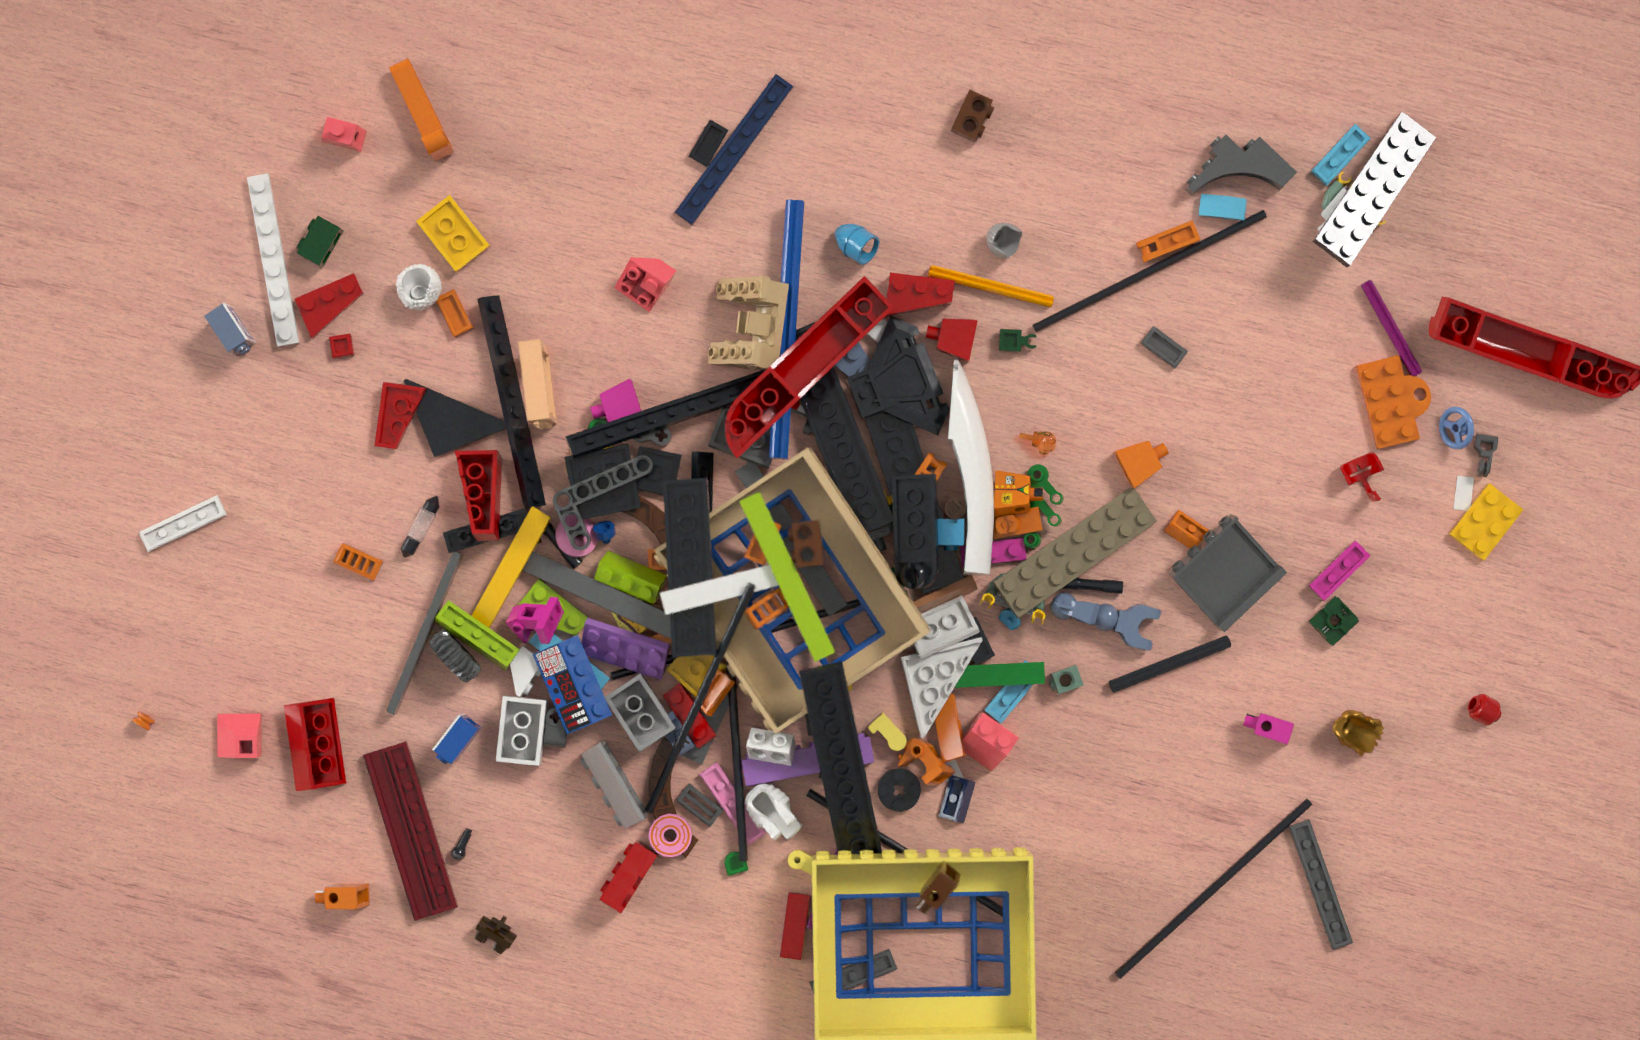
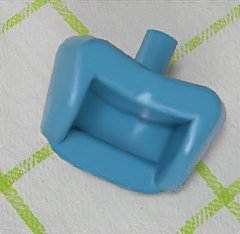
M1010 608L1001 611L999 620L1010 630L1017 629L1020 626V617L1017 619Z

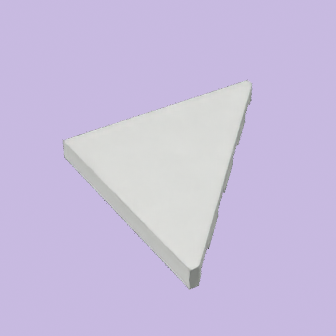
M982 637L953 644L923 659H920L918 653L901 657L920 738H925L983 641Z

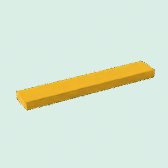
M534 506L531 507L471 615L488 628H491L552 518Z

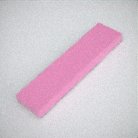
M716 762L699 775L737 828L734 785L718 762ZM744 801L746 838L749 846L766 834L764 828H757L756 824L753 823L752 818L749 817V812L746 810Z

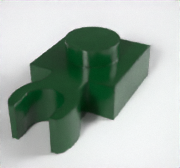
M1000 329L999 351L1021 352V346L1034 349L1036 345H1030L1028 339L1036 338L1037 336L1035 334L1021 336L1022 330Z

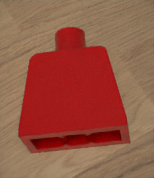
M942 319L940 328L928 325L925 338L938 340L937 351L969 362L978 320Z

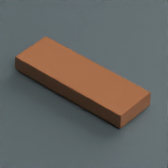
M970 575L913 603L922 614L956 597L971 593L978 588L973 576Z

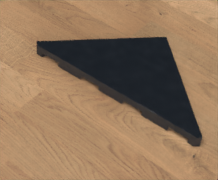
M408 379L404 380L405 385L424 387ZM429 388L426 389L416 410L434 457L506 429L504 420Z

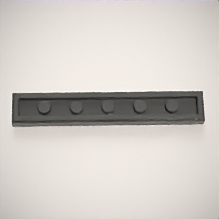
M1310 819L1290 825L1289 830L1331 949L1334 950L1353 943Z

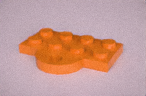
M1399 355L1357 365L1356 369L1376 448L1380 449L1420 439L1415 418L1422 415L1428 409L1431 402V391L1426 382L1417 376H1404ZM1417 388L1422 389L1425 393V397L1421 401L1416 400L1414 397V391Z

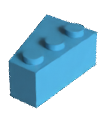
M937 519L938 546H945V550H958V546H963L964 519Z

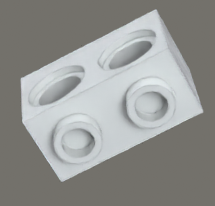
M751 727L746 748L749 759L791 766L796 743L793 734L781 732L775 734L774 731L770 732L769 730Z

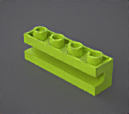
M449 600L435 617L436 624L504 671L509 668L520 650Z

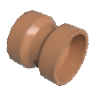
M952 498L944 505V514L949 519H960L965 514L966 505L961 499Z

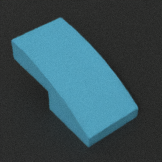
M1201 194L1199 216L1245 221L1247 199Z

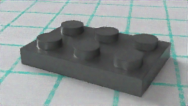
M725 407L722 408L708 447L734 456L725 435V421L730 409ZM771 427L738 458L769 469L772 459L769 458Z

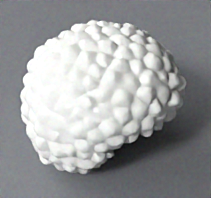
M414 264L405 268L397 276L396 287L398 296L405 307L411 310L422 311L423 309H428L438 300L442 292L439 275L430 266Z

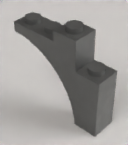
M1227 135L1222 139L1218 136L1209 145L1212 147L1209 154L1214 160L1209 158L1201 166L1204 170L1199 176L1195 173L1186 182L1189 186L1185 190L1192 196L1204 185L1228 176L1254 177L1281 190L1297 171L1261 137L1256 141L1251 139L1243 147L1246 150L1244 152Z

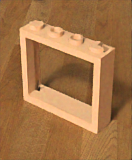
M541 339L518 342L527 421L539 428V430L552 428V424H557L548 347Z

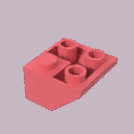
M631 257L614 288L650 312L670 284L676 270L660 259Z
M262 713L217 714V757H262Z

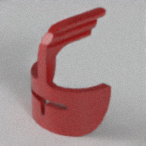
M1367 453L1340 466L1348 486L1361 481L1372 502L1381 500V497H1379L1376 491L1371 489L1367 481L1369 476L1384 470L1381 461L1375 453ZM1356 465L1359 466L1360 470L1371 466L1370 469L1364 472H1361L1353 477L1350 476L1351 474L1358 471Z

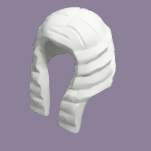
M761 783L747 794L745 804L749 817L752 818L757 828H764L774 840L781 834L786 840H789L803 826L790 810L789 797L784 792H781L779 788Z

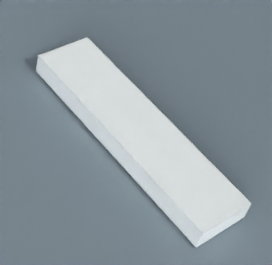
M216 495L140 531L139 534L147 551L150 552L226 516L227 513L219 496Z

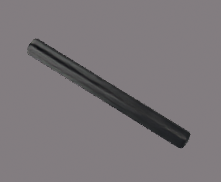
M1225 635L1109 681V687L1115 693L1231 647L1230 639Z

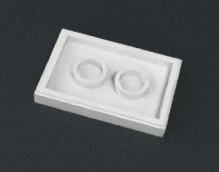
M963 596L956 597L922 613L921 615L931 628V631L913 644L920 659H923L979 633V628Z

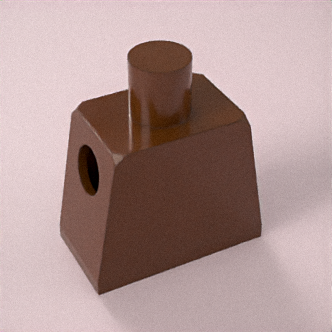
M943 860L921 888L919 895L921 899L916 904V908L924 914L931 907L937 910L959 885L961 874Z

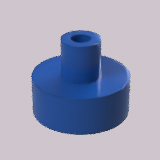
M602 521L593 527L595 538L601 540L604 544L610 543L611 538L616 534L614 523L611 521Z

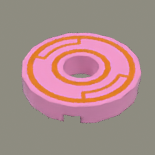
M668 813L661 815L652 823L649 829L650 844L662 856L675 857L681 855L691 843V827L678 814ZM672 829L676 832L677 837L674 841H667L665 839L664 833L666 830Z

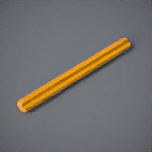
M931 265L928 272L929 277L955 280L954 283L1046 307H1051L1054 301V296L935 265Z

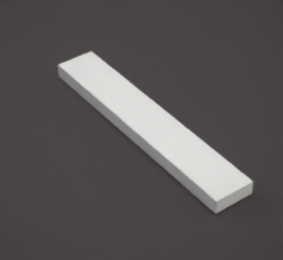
M766 565L661 592L660 595L665 614H670L743 595L748 583L756 586L754 592L779 585L770 566Z

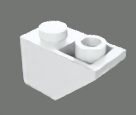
M525 646L521 647L510 664L515 692L519 697L523 694L528 695L534 686L531 683L535 676L540 677L541 675L533 657L535 653Z

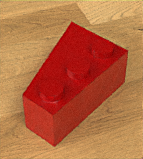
M890 272L887 300L895 308L884 318L890 317V315L894 316L951 305L955 280Z
M637 840L634 845L628 844L623 853L626 855L622 863L617 862L612 870V873L615 874L612 880H606L600 890L603 894L599 900L619 913L623 912L658 856L656 852Z

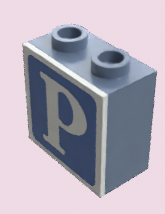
M223 303L204 315L229 353L235 356L238 354L243 356L251 350L250 346L256 343L233 307Z

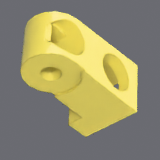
M883 712L867 727L873 734L878 730L887 739L888 745L892 750L899 751L906 746L907 741L904 734Z
M802 850L792 851L788 857L789 866L796 870L801 869L812 875V856Z

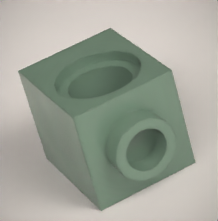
M1077 665L1050 673L1052 678L1048 679L1052 691L1056 690L1057 694L1084 686ZM1068 674L1071 681L1068 686L1060 684L1059 678L1061 675Z

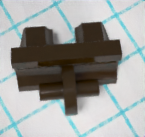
M483 916L475 928L477 930L475 939L481 943H485L488 937L496 941L492 948L499 954L510 948L517 935L510 931L512 927L505 924L506 916H503L501 920L492 917L490 920Z

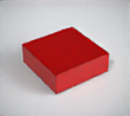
M350 333L329 337L333 359L355 355Z

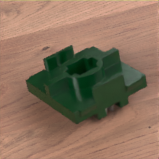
M1334 596L1309 622L1331 646H1334L1359 620L1339 597ZM1334 615L1339 619L1335 626L1329 622L1330 618Z

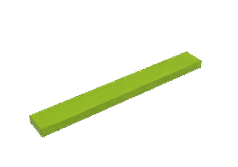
M760 492L739 501L814 662L835 653Z

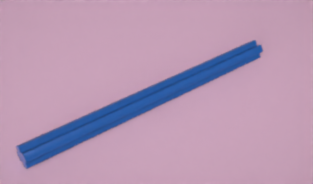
M788 199L785 205L780 282L789 284L780 356L795 343L804 216L803 200ZM791 408L771 426L770 459H788Z

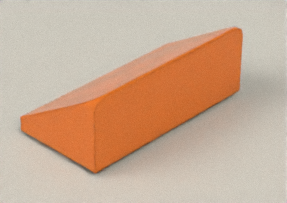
M1179 509L1164 530L1165 533L1189 549L1194 545L1198 546L1203 541V536L1210 531Z

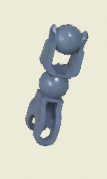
M1069 593L1057 594L1050 603L1052 614L1060 620L1074 618L1080 622L1095 625L1101 631L1112 630L1120 634L1121 639L1127 646L1148 651L1152 650L1153 643L1151 640L1141 637L1139 624L1146 618L1159 619L1161 615L1159 609L1136 604L1122 611L1110 604L1100 605L1076 601L1074 596Z

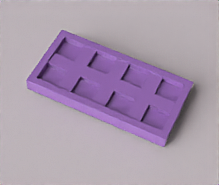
M590 618L586 619L581 643L588 657L662 680L670 644Z

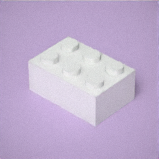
M503 696L496 754L497 762L542 765L548 700Z

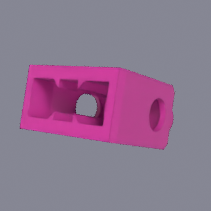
M627 379L599 394L602 403L590 407L594 419L606 416L608 422L641 411L631 379Z
M1247 713L1243 726L1255 729L1254 734L1288 745L1294 723L1260 713L1259 717ZM1264 722L1272 724L1270 731L1262 729Z

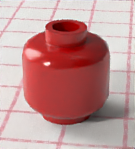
M1486 694L1474 696L1468 703L1469 716L1483 725H1491L1501 717L1500 703Z

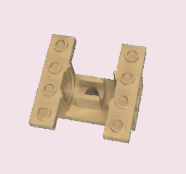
M765 276L720 278L716 286V300L756 306V312L738 311L736 333L752 336V342L739 340V342L729 340L711 342L708 349V364L729 365L751 370H767L780 356L789 284L771 281L770 277Z

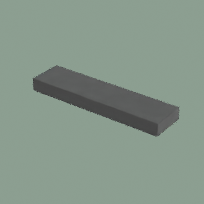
M890 949L873 955L874 979L897 969ZM867 963L850 964L842 968L843 991L867 982ZM814 980L809 983L814 993Z

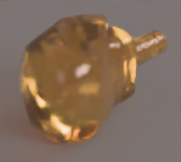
M1035 431L1033 435L1020 433L1019 438L1031 440L1032 446L1038 447L1041 455L1055 450L1057 439L1052 432Z

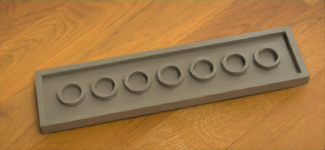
M1130 487L994 581L993 584L1018 619L1149 528L1157 520L1135 488Z

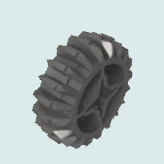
M441 630L436 633L429 641L430 647L436 655L463 682H469L471 679H474L481 671L480 665L469 651L447 630Z

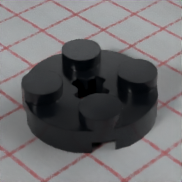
M901 768L891 769L880 778L878 795L886 808L902 812L911 809L918 802L921 793L920 783L911 771ZM896 784L898 786H905L903 789L905 793L903 795L894 794V786Z

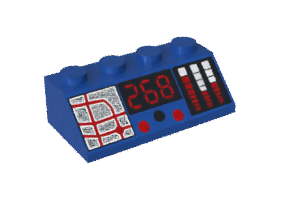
M578 635L533 654L566 735L612 716Z

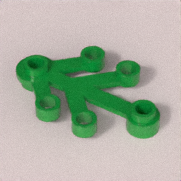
M1040 464L1031 466L1027 475L1030 476L1032 488L1043 487L1050 495V502L1052 504H1062L1064 497L1048 481L1049 472L1047 468ZM1036 471L1041 472L1039 479L1034 477ZM1056 494L1060 496L1059 502H1054L1053 500ZM1044 499L1043 501H1030V508L1039 507L1048 518L1049 525L1057 527L1061 524V516L1056 514ZM1053 516L1058 517V522L1056 524H1053L1051 522V518ZM1037 531L1024 534L1023 543L1026 547L1032 549L1039 547L1041 536ZM1031 535L1035 538L1032 544L1028 542V537Z

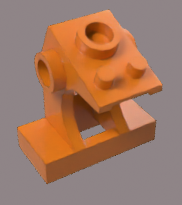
M920 738L909 740L904 747V755L900 754L898 757L900 760L899 767H906L914 760L921 759L926 766V774L922 777L926 785L939 786L955 773L950 765L942 762V758L934 746Z

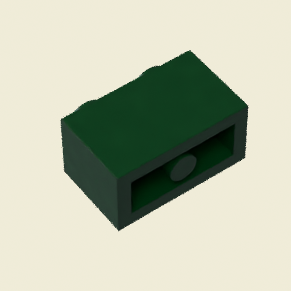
M317 216L316 219L313 218L307 228L309 232L306 237H302L299 241L297 254L323 268L344 230Z

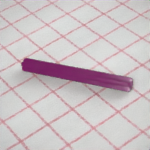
M1368 280L1362 283L1361 288L1409 374L1413 377L1419 375L1422 369L1373 281Z

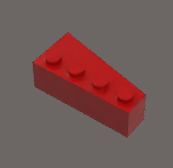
M498 450L455 451L472 534L477 541H499L502 457Z

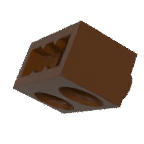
M969 89L951 132L972 142L975 141L976 137L981 138L985 130V126L982 124L985 118L990 119L995 108L991 106L993 100ZM975 102H980L983 104L984 110L976 112L972 105ZM965 122H972L975 125V129L971 132L966 131L963 124Z
M820 520L791 523L792 528H788L789 539L794 541L795 550H791L792 562L797 564V568L825 564ZM803 526L810 529L811 535L808 539H802L799 536V530ZM806 548L813 552V559L811 561H805L802 558V551Z

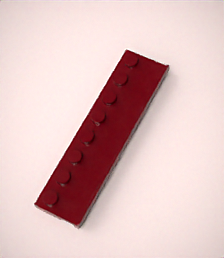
M407 741L364 754L363 757L414 921L457 908L456 897Z

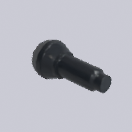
M466 828L458 845L451 850L453 859L459 861L466 856L465 848L471 837L472 830Z

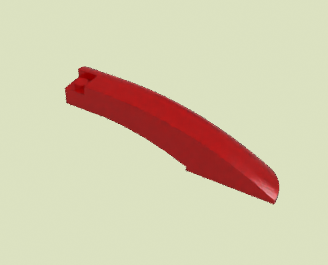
M865 276L733 402L725 421V435L729 448L736 458L741 456L895 308Z
M1449 297L1441 298L1435 317L1431 316L1429 322V336L1435 340L1593 396L1618 398L1629 391H1633L1640 385V366L1506 319Z

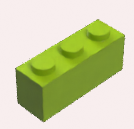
M607 551L599 562L594 579L654 605L663 590L667 575Z

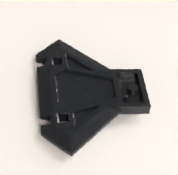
M890 315L867 370L845 378L858 413L862 419L884 411L938 436L950 408L947 402L940 404L938 396L944 393L924 343L917 344L914 338L920 332L918 327ZM904 340L907 341L909 346L906 349L904 348L902 341ZM930 400L933 408L928 409L925 401Z

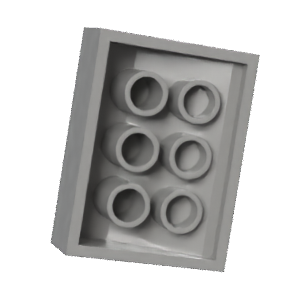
M605 740L581 754L583 757L580 759L586 770L590 769L594 775L591 779L597 789L601 788L605 795L602 798L607 807L610 808L612 806L616 814L613 817L619 827L623 825L626 829L644 820L649 815Z

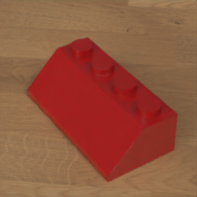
M334 698L284 705L296 791L346 784Z

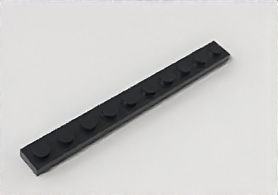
M500 296L481 297L477 300L524 510L531 509L532 506L536 508L546 505Z
M765 370L566 436V442L574 459L731 406L737 397Z

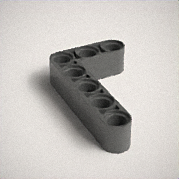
M638 456L565 488L554 495L553 505L573 548L585 550L591 544V536L577 506L651 473L653 462L649 457ZM642 459L649 462V468L644 472L639 471L637 468V463ZM621 468H626L629 471V477L624 481L620 480L617 476V472ZM606 477L609 480V486L606 489L598 487L597 482L599 478ZM580 486L588 487L589 495L586 498L578 496L577 491ZM563 494L569 498V503L565 507L559 506L557 501L558 497ZM571 514L578 518V523L574 527L568 526L566 522L567 517ZM579 534H583L587 539L583 547H579L575 543V538Z

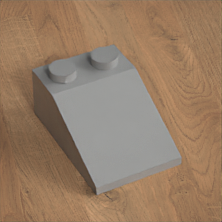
M643 674L637 675L605 696L606 702L639 752L676 729Z

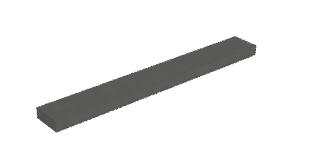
M751 462L735 471L746 488L764 477L758 466ZM781 502L768 510L774 521L782 525V531L792 526L791 523H794ZM799 531V536H800L802 539H805V538L803 537V535L801 534V532ZM787 536L782 541L791 557V550H795L794 541H790L789 536ZM806 548L802 551L801 555L805 561L813 559L812 550ZM822 565L798 567L829 616L847 605Z
M454 551L451 555L386 711L395 715L400 708L434 627L435 617L442 608L464 554Z
M532 552L523 570L524 572L671 639L670 614H665L660 609L538 553Z

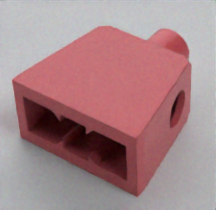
M327 117L321 141L361 152L367 131L356 124Z

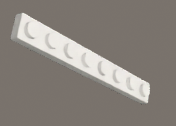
M267 173L247 177L277 347L299 344V335L270 175Z

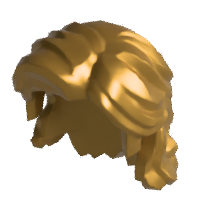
M1355 710L1344 711L1332 726V731L1343 746L1354 749L1361 757L1365 753H1372L1375 750L1374 746L1378 745L1376 740H1381L1380 735L1384 734L1382 731L1384 727L1380 719H1373L1371 716H1365L1363 712Z

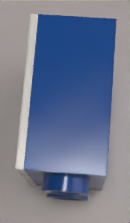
M464 713L459 714L432 749L437 753L436 758L444 764L457 762L482 727Z

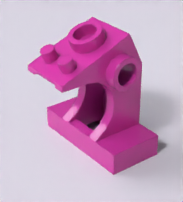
M550 597L546 605L523 603L512 608L506 624L524 644H527L533 629L536 630L541 644H549L564 611L558 597Z

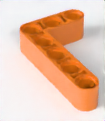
M409 58L390 66L391 74L422 135L421 140L428 154L434 161H437L454 153Z

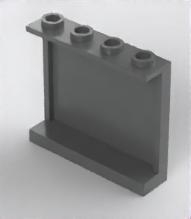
M1232 514L1224 516L1218 522L1219 526L1215 530L1208 531L1203 536V541L1198 546L1194 545L1187 551V556L1182 561L1178 560L1171 567L1172 570L1168 573L1214 625L1223 632L1229 629L1287 574L1285 569L1278 565L1238 521L1239 518Z

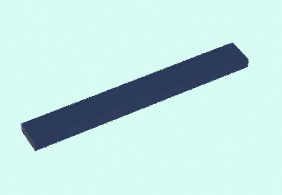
M774 75L677 208L675 214L693 226L793 89L790 83L779 75Z

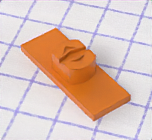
M1039 507L1030 508L1028 513L995 517L994 515L993 540L1043 530Z
M950 694L935 719L941 758L944 763L965 757L961 721L958 719L955 696Z

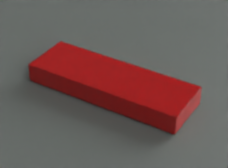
M788 892L780 950L781 958L801 960L810 899L808 894Z

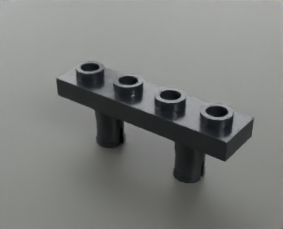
M520 509L500 515L499 539L517 534L528 514L527 509ZM470 525L443 532L448 553L490 542L477 541L472 534Z

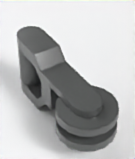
M1476 433L1474 449L1479 453V457L1488 458V461L1486 460L1485 463L1484 460H1479L1477 476L1481 477L1483 473V477L1487 478L1490 473L1492 455L1497 450L1498 437ZM1480 443L1491 444V450L1484 451L1480 447Z

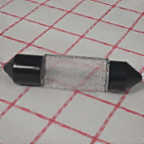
M437 496L425 501L408 530L401 546L404 558L415 554L419 544L422 543L440 507Z

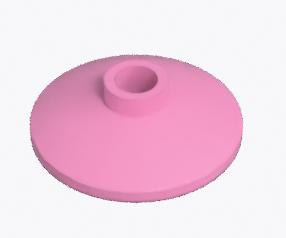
M575 515L567 517L566 522L568 526L574 527L577 525L578 521ZM589 518L583 519L591 536V544L585 550L573 548L562 523L558 524L555 539L558 547L565 554L573 557H582L594 550L598 540L595 538L593 531L595 524ZM583 534L581 537L576 536L575 543L579 547H583L587 542Z

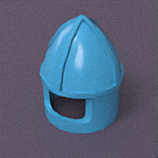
M845 224L835 229L834 235L838 247L846 257L853 259L861 265H865L873 259L880 244L879 238L876 235L867 231L863 226L856 224ZM874 239L872 250L869 253L863 251L862 249L869 240Z

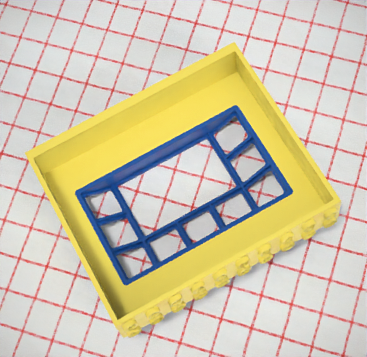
M1024 847L1013 848V851H1004V848H991V852H984L982 848H971L969 852H961V849L954 848L947 849V852L940 853L939 849H926V853H917L915 849H906L904 853H895V850H882V854H873V850H861L860 854H851V851L844 850L838 851V854L829 855V851H817L816 855H812L815 1040H1036L1033 855ZM944 860L961 874L959 885L949 897H970V920L942 921L941 905L937 910L935 909L934 922H908L907 898L920 897L921 888ZM900 897V922H873V898ZM976 897H1002L1003 922L977 921ZM865 898L866 922L841 925V900ZM978 928L1003 930V955L979 954L977 952ZM970 929V986L874 987V930ZM865 930L867 954L865 956L842 958L841 934L843 932ZM978 961L1003 962L1004 988L978 985ZM867 963V987L843 991L842 966Z

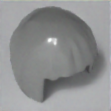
M995 224L986 234L987 246L996 257L1008 259L1017 251L1022 231L1013 224Z

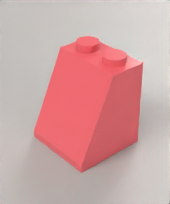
M981 711L962 737L964 753L990 771L1008 755L1019 739L1018 736Z

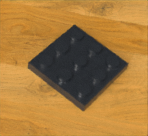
M629 444L600 449L574 459L572 455L564 457L570 486L631 460ZM626 468L619 469L617 472L618 478L622 481L626 480L629 477V471ZM606 477L599 478L597 482L598 487L606 489L609 486V480ZM636 480L578 505L577 507L582 518L588 519L641 508ZM580 486L577 491L578 496L586 498L589 495L588 487Z

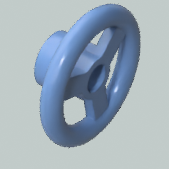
M1450 407L1445 410L1439 421L1440 436L1444 443L1452 449L1459 450L1467 447L1474 436V423L1470 414L1461 407ZM1453 413H1458L1462 415V417L1455 422L1447 420V418ZM1446 427L1451 429V432L1454 434L1455 442L1449 439L1446 433ZM1467 435L1465 440L1463 441L1462 436Z

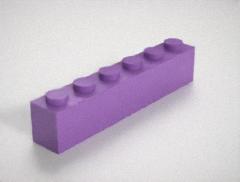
M859 733L858 739L864 764L874 763L870 736L865 737V733ZM814 742L809 743L810 747L806 748L796 745L791 766L749 759L748 754H746V759L741 760L746 786L820 773Z

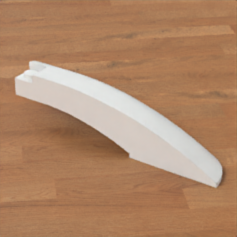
M954 358L947 444H952L964 488L967 534L963 575H990L994 528V489L990 454L973 391L959 359Z

